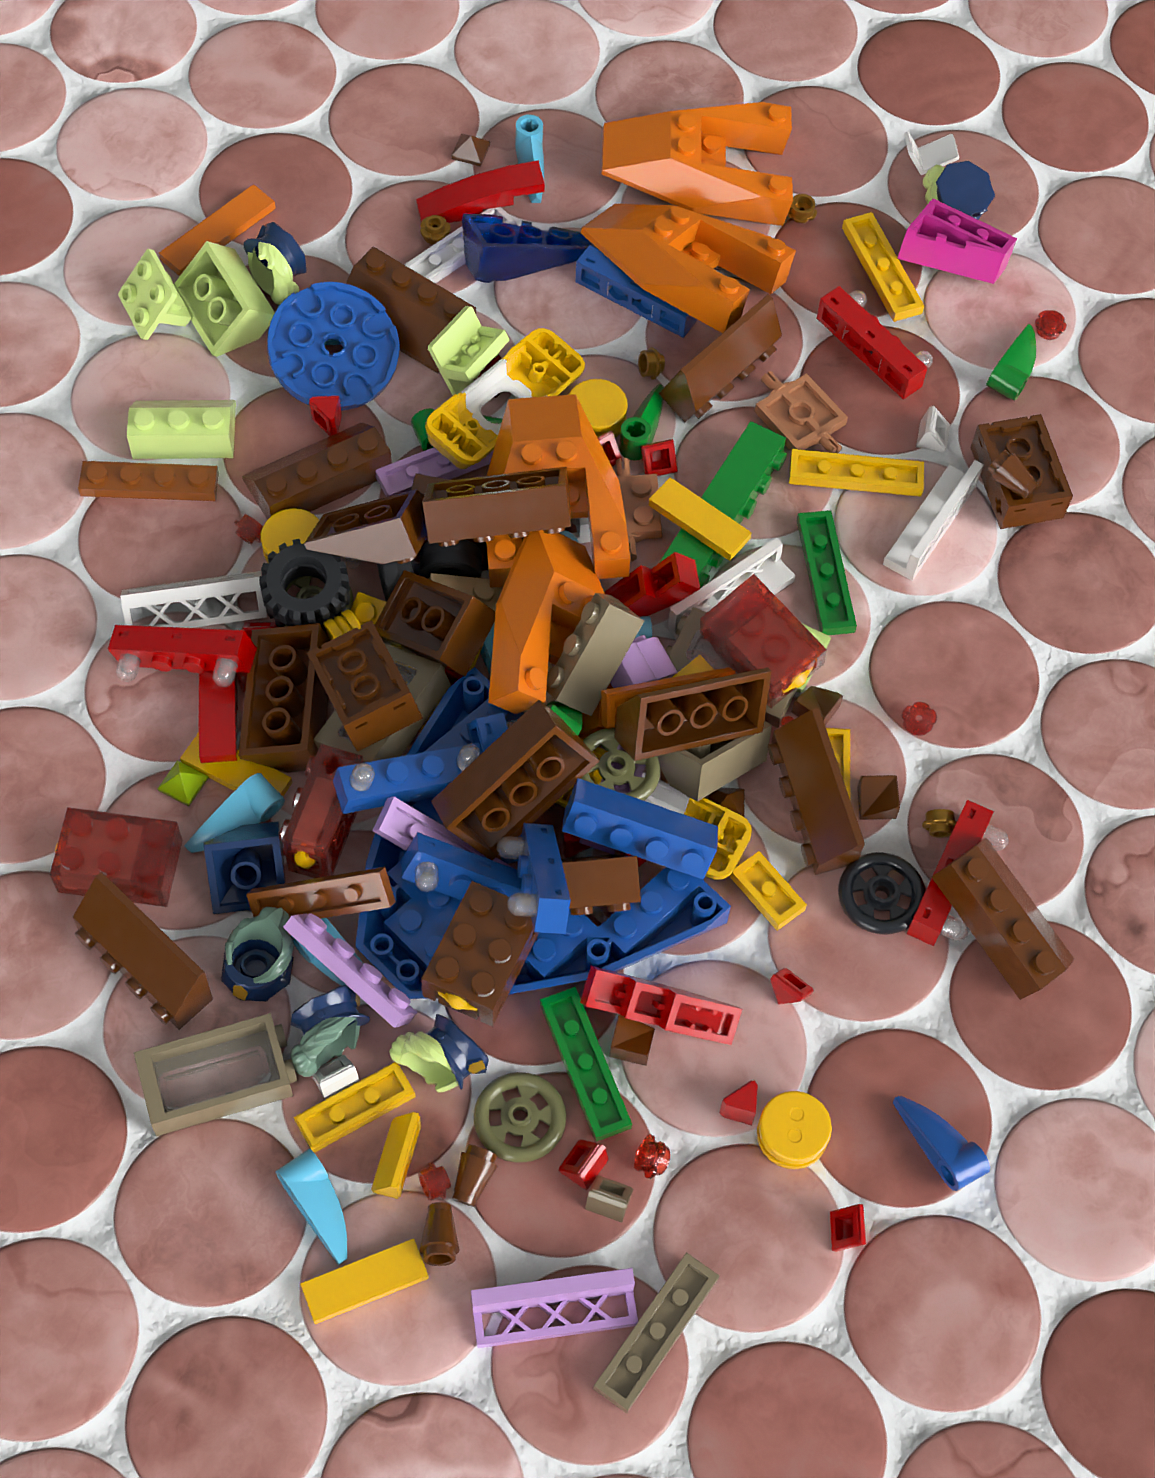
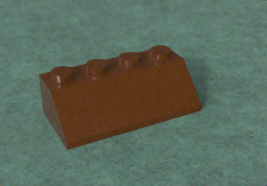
M372 247L353 266L346 284L368 292L385 307V312L393 325L396 326L400 351L436 373L440 371L428 350V345L465 306L472 307L476 314V307L375 247Z
M767 294L680 369L659 393L684 423L694 415L700 419L713 407L710 401L715 396L721 400L734 388V385L731 383L738 377L743 381L756 369L753 363L757 359L765 362L777 351L774 344L782 337V332L773 298Z
M359 423L242 476V479L267 520L273 514L285 509L295 508L311 512L377 482L375 470L392 464L391 450L374 426Z
M567 467L428 483L422 502L429 543H438L439 546H452L458 544L459 540L473 538L474 542H486L493 540L496 535L508 534L510 538H521L529 535L530 531L544 530L546 534H554L564 531L565 527H571Z
M319 623L252 630L251 640L257 647L251 672L247 673L238 756L242 760L285 772L322 770L323 757L313 739L326 723L328 694L307 652L317 647L321 649V645L331 640Z
M767 667L638 694L617 706L614 738L630 757L637 761L763 733L772 671Z
M538 700L431 802L446 829L488 859L494 860L522 834L523 823H534L575 785L577 778L581 779L599 762V759L560 716Z
M819 707L811 709L774 730L772 744H768V751L772 764H779L783 776L779 777L782 795L784 798L790 797L794 809L790 811V818L795 832L801 831L805 843L801 845L804 862L807 866L812 865L815 875L846 867L851 862L859 860L865 842Z
M987 838L980 841L932 876L935 883L1020 1000L1043 989L1065 972L1073 962L1074 958Z
M100 872L94 878L73 915L78 931L75 932L76 937L87 949L90 950L95 947L102 954L100 960L110 972L115 975L120 971L128 979L125 982L128 989L138 999L145 996L153 1004L150 1007L151 1011L163 1024L166 1025L170 1021L180 1030L213 1000L205 972L113 882Z

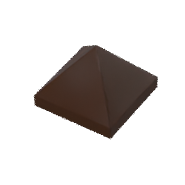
M461 134L453 151L452 159L481 167L490 147V141Z
M721 787L708 795V800L744 817L745 789Z

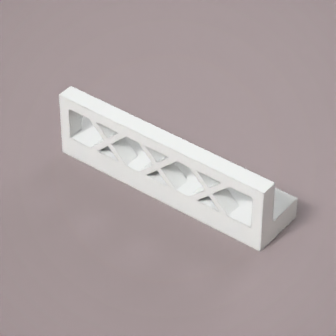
M974 460L966 473L950 464L886 555L883 563L884 566L913 581L976 488L984 464Z
M776 537L701 587L700 590L671 607L668 631L677 639L678 635L675 634L677 625L683 615L689 616L693 607L733 624L794 583L796 575L780 559L783 543ZM703 629L698 630L689 645L688 653L715 635Z
M261 571L122 590L120 597L125 625H133L131 608L144 606L156 614L150 624L146 626L194 628L266 618V607H264L259 584ZM256 591L259 610L244 612L233 603L241 593ZM234 594L230 601L223 597L224 595ZM216 597L226 605L218 616L209 617L198 609L206 598ZM199 599L195 606L188 601ZM173 602H181L191 609L182 621H173L164 612ZM164 604L163 607H162L160 610H158L157 608H155V607L153 606V605ZM229 608L237 612L232 614H226ZM194 613H196V614H198L200 617H202V618L191 619V617L194 615ZM159 618H161V619H163L164 621L167 622V623L155 624V623L158 621Z

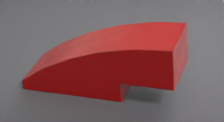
M674 552L652 569L640 565L629 573V577H623L605 590L604 593L618 599L639 617L649 616L682 601L700 590L696 562L692 558Z

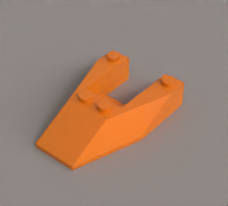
M756 102L674 110L604 123L601 175L696 213L783 226L793 202L792 177L726 167V146L782 155L792 130L791 107Z
M613 204L584 225L580 232L643 290L721 333L741 318L750 289L740 284L736 279L727 277L714 270V268L719 266L761 290L772 294L786 282L796 250L790 248L779 239H774L770 236L675 205Z
M576 394L508 399L487 476L567 467L571 519L588 518L594 573L597 574L599 579L629 577L630 551L620 483ZM508 534L496 535L493 540L486 541L490 588L504 586L522 543V537L510 538Z
M544 530L530 531V534L523 538L496 603L488 703L514 714L530 709L538 700L546 703L548 662L556 665L563 652L566 639L574 633L581 620L583 608L592 600L595 593L605 594L597 574L594 573V567L586 546L560 533L546 534ZM611 683L608 685L607 689L613 688ZM601 700L592 716L582 713V729L578 735L579 738L584 740L590 734L606 728L602 725Z

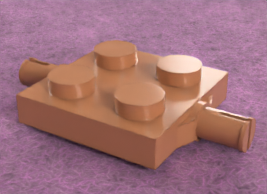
M768 371V374L765 373L762 376L761 381L772 392L768 397L756 403L754 412L773 432L786 437L785 445L790 451L792 449L806 450L812 445L821 444L829 453H839L842 446L837 443L831 434L844 427L848 417L807 373L795 381L781 383L772 371Z
M619 458L616 460L617 478L620 483L631 561L637 559V542L644 539L662 538L661 514L648 506L649 498L658 490L657 474L630 475V460L624 458V469H622V461Z

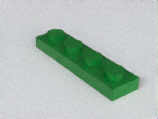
M832 511L798 513L796 521L820 632L828 636L855 633L857 624Z
M573 987L540 999V1007L594 1140L598 1142L632 1129V1122L585 1008L580 1003L581 999L577 989Z

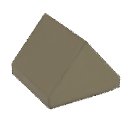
M596 1176L587 1197L585 1210L623 1222L634 1189L605 1177Z

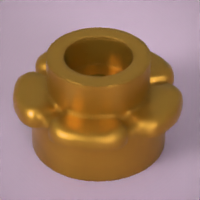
M807 194L795 195L788 216L797 223H806L808 220H813L817 215L815 200Z
M433 215L426 217L420 224L421 235L431 245L448 236L451 231L450 224L442 216Z
M654 347L643 350L639 354L638 368L641 376L651 377V380H654L665 369V358Z
M948 809L927 811L922 827L929 831V835L932 837H949L957 823L955 821V813Z

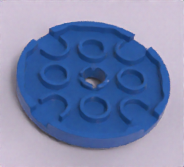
M340 282L311 284V287L288 296L273 315L267 337L269 363L275 377L283 388L306 405H309V399L312 397L339 396L341 411L358 408L375 399L387 387L394 375L400 350L396 326L393 325L385 312V307L375 297L358 287ZM331 339L339 341L343 348L340 352L333 353L332 355L329 354L330 352L324 346V343Z

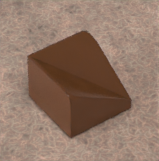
M810 686L794 701L792 713L799 717L811 709L819 707L824 724L826 725L839 709L843 695L838 692Z
M897 775L861 776L857 786L860 820L896 819L900 810Z
M619 1014L609 1057L647 1066L655 1029L642 1022L626 1019Z

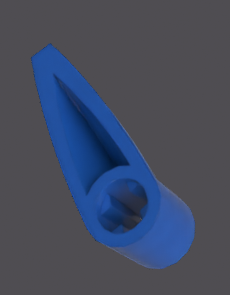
M903 1096L894 1098L893 1104L903 1121L950 1189L958 1191L990 1172L987 1156L979 1145L972 1141L968 1142L947 1121L923 1105Z

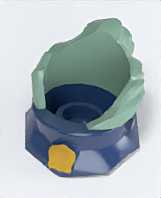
M265 907L258 916L243 919L231 932L225 943L221 981L233 993V996H236L239 1000L266 1002L290 984L294 959L292 956L294 942L283 928L290 918L288 913L281 907Z
M347 985L339 986L325 994L316 996L293 1012L291 1025L301 1029L303 1032L300 1044L295 1045L290 1054L293 1067L299 1075L311 1077L316 1074L320 1066L327 1063L335 1056H342L345 1048H356L360 1026L367 1024L370 1021V1017L358 1012L357 1007L360 1005V997Z

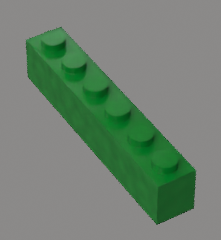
M750 421L701 498L739 524L743 518L749 519L757 504L755 499L759 493L764 495L771 484L772 477L770 475L774 469L779 471L786 460L787 453L784 452L786 437ZM681 528L660 562L674 552L694 559L701 588L709 582L710 575L708 574L712 567L717 569L724 557Z

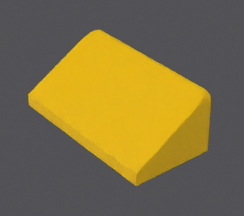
M407 1113L397 1116L392 1120L371 1187L372 1192L395 1199L401 1197L421 1129L419 1113Z

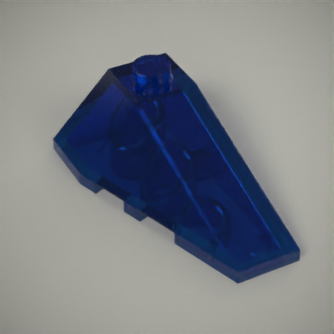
M463 214L462 216L465 264L474 279L484 283L507 281L573 263L579 259L589 245L595 247L579 231L553 226L548 231H544L532 226V222L523 220L521 225L518 226L503 223L502 216L491 214Z

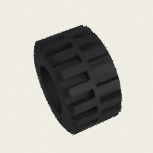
M300 539L292 540L293 545L289 547L286 543L278 546L279 553L277 554L272 551L268 555L269 563H263L261 567L262 576H259V584L266 612L270 619L274 618L275 624L278 627L319 623L325 631L324 622L330 618L334 620L336 616H341L340 613L346 610V605H349L350 585L346 564L344 561L341 562V557L338 555L307 550L305 544H301ZM303 576L316 577L325 583V587L319 594L308 599L295 598L285 591L293 580Z

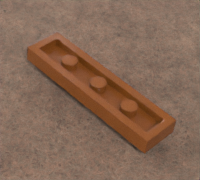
M82 461L78 490L80 496L216 501L219 471L218 466Z
M385 867L254 888L246 894L253 917L258 916L265 907H281L288 913L289 918L293 915L313 914L321 919L390 908L396 902Z

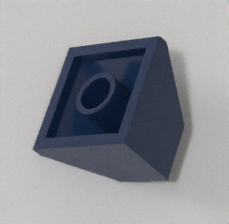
M279 821L242 825L203 844L213 914L251 910L246 895L254 888L286 883Z

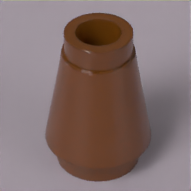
M1006 449L987 468L992 474L991 479L1022 496L1024 499L1039 485L1015 453L1011 455Z
M468 1144L466 1152H461L452 1199L474 1207L476 1200H478L498 1167L495 1164L498 1155L484 1148Z
M435 1202L428 1206L419 1250L426 1264L432 1266L450 1265L455 1262L456 1254L460 1251L452 1206L448 1203Z

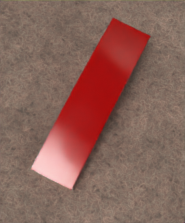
M539 160L472 175L416 199V204L421 222L426 217L433 215L444 217L448 223L467 221L481 214L484 209L514 205V196L545 192V183Z
M203 671L199 673L198 726L200 763L237 761V672Z
M594 966L590 968L580 1001L586 1007L617 1013L626 1019L660 1026L666 1031L732 1045L743 1010L740 1007L702 995Z

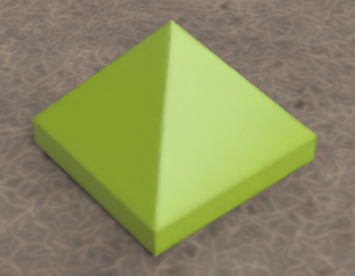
M177 760L157 789L159 792L190 806L208 780V776Z

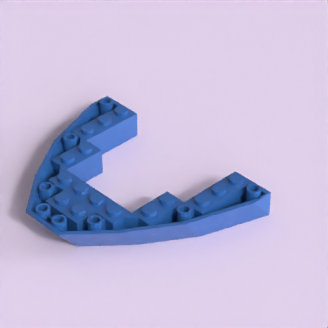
M474 667L467 673L466 677L463 676L448 688L407 755L471 744L466 724L476 718L504 712L507 727L509 728L524 712L514 714L488 703L490 681ZM435 797L405 802L444 826L431 802ZM375 833L365 870L380 867L386 868L396 902L390 908L359 913L355 947L396 989L403 992L409 999H427L422 994L421 979L462 900L402 879L401 858L406 850ZM665 867L640 889L641 902L630 903L631 910L616 911L599 927L585 914L571 915L569 909L566 934L539 933L509 994L585 981L588 978L591 966L614 972L623 970L727 924L731 905L703 879Z

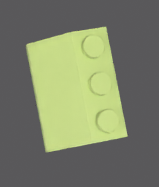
M206 241L174 283L192 317L193 325L212 356L218 357L258 340L270 326L275 314L236 250L230 247Z
M135 401L129 407L127 439L132 458H233L236 401Z

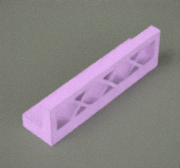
M628 1268L471 1290L477 1348L636 1326L638 1317L633 1292L635 1286L633 1269ZM625 1295L628 1316L611 1318L600 1310V1307L608 1297ZM598 1298H600V1299L598 1300V1302L596 1303V1305H594V1304H592L590 1301H588V1300H591V1299H598ZM578 1301L588 1308L590 1313L582 1323L571 1324L559 1314L569 1302ZM560 1304L555 1311L548 1306ZM539 1307L551 1317L541 1329L531 1330L520 1321L528 1308ZM519 1310L515 1316L508 1311ZM499 1312L510 1321L502 1334L484 1336L483 1314ZM595 1314L602 1319L591 1321ZM555 1320L562 1324V1326L550 1327ZM515 1326L522 1330L510 1333Z

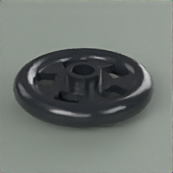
M884 852L868 853L860 856L859 860L851 862L843 871L838 885L839 901L847 917L858 927L868 932L882 935L899 933L909 928L926 891L923 879L913 865L897 855ZM872 868L877 876L865 882L860 873ZM891 870L898 872L905 878L900 885L893 878L887 876ZM863 891L864 900L867 904L858 906L854 900L853 893ZM883 891L887 894L888 898H879L875 892ZM901 894L911 898L907 910L897 906ZM874 910L889 911L890 919L881 920L874 918Z

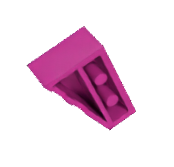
M932 199L907 228L897 259L994 284L1006 269L1017 238L936 199Z

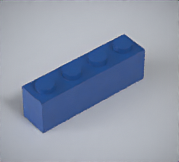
M577 778L565 807L563 832L703 880L717 852L718 826Z

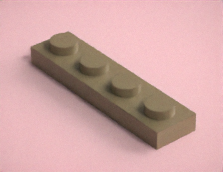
M686 1252L597 1380L593 1389L625 1413H628L720 1276Z

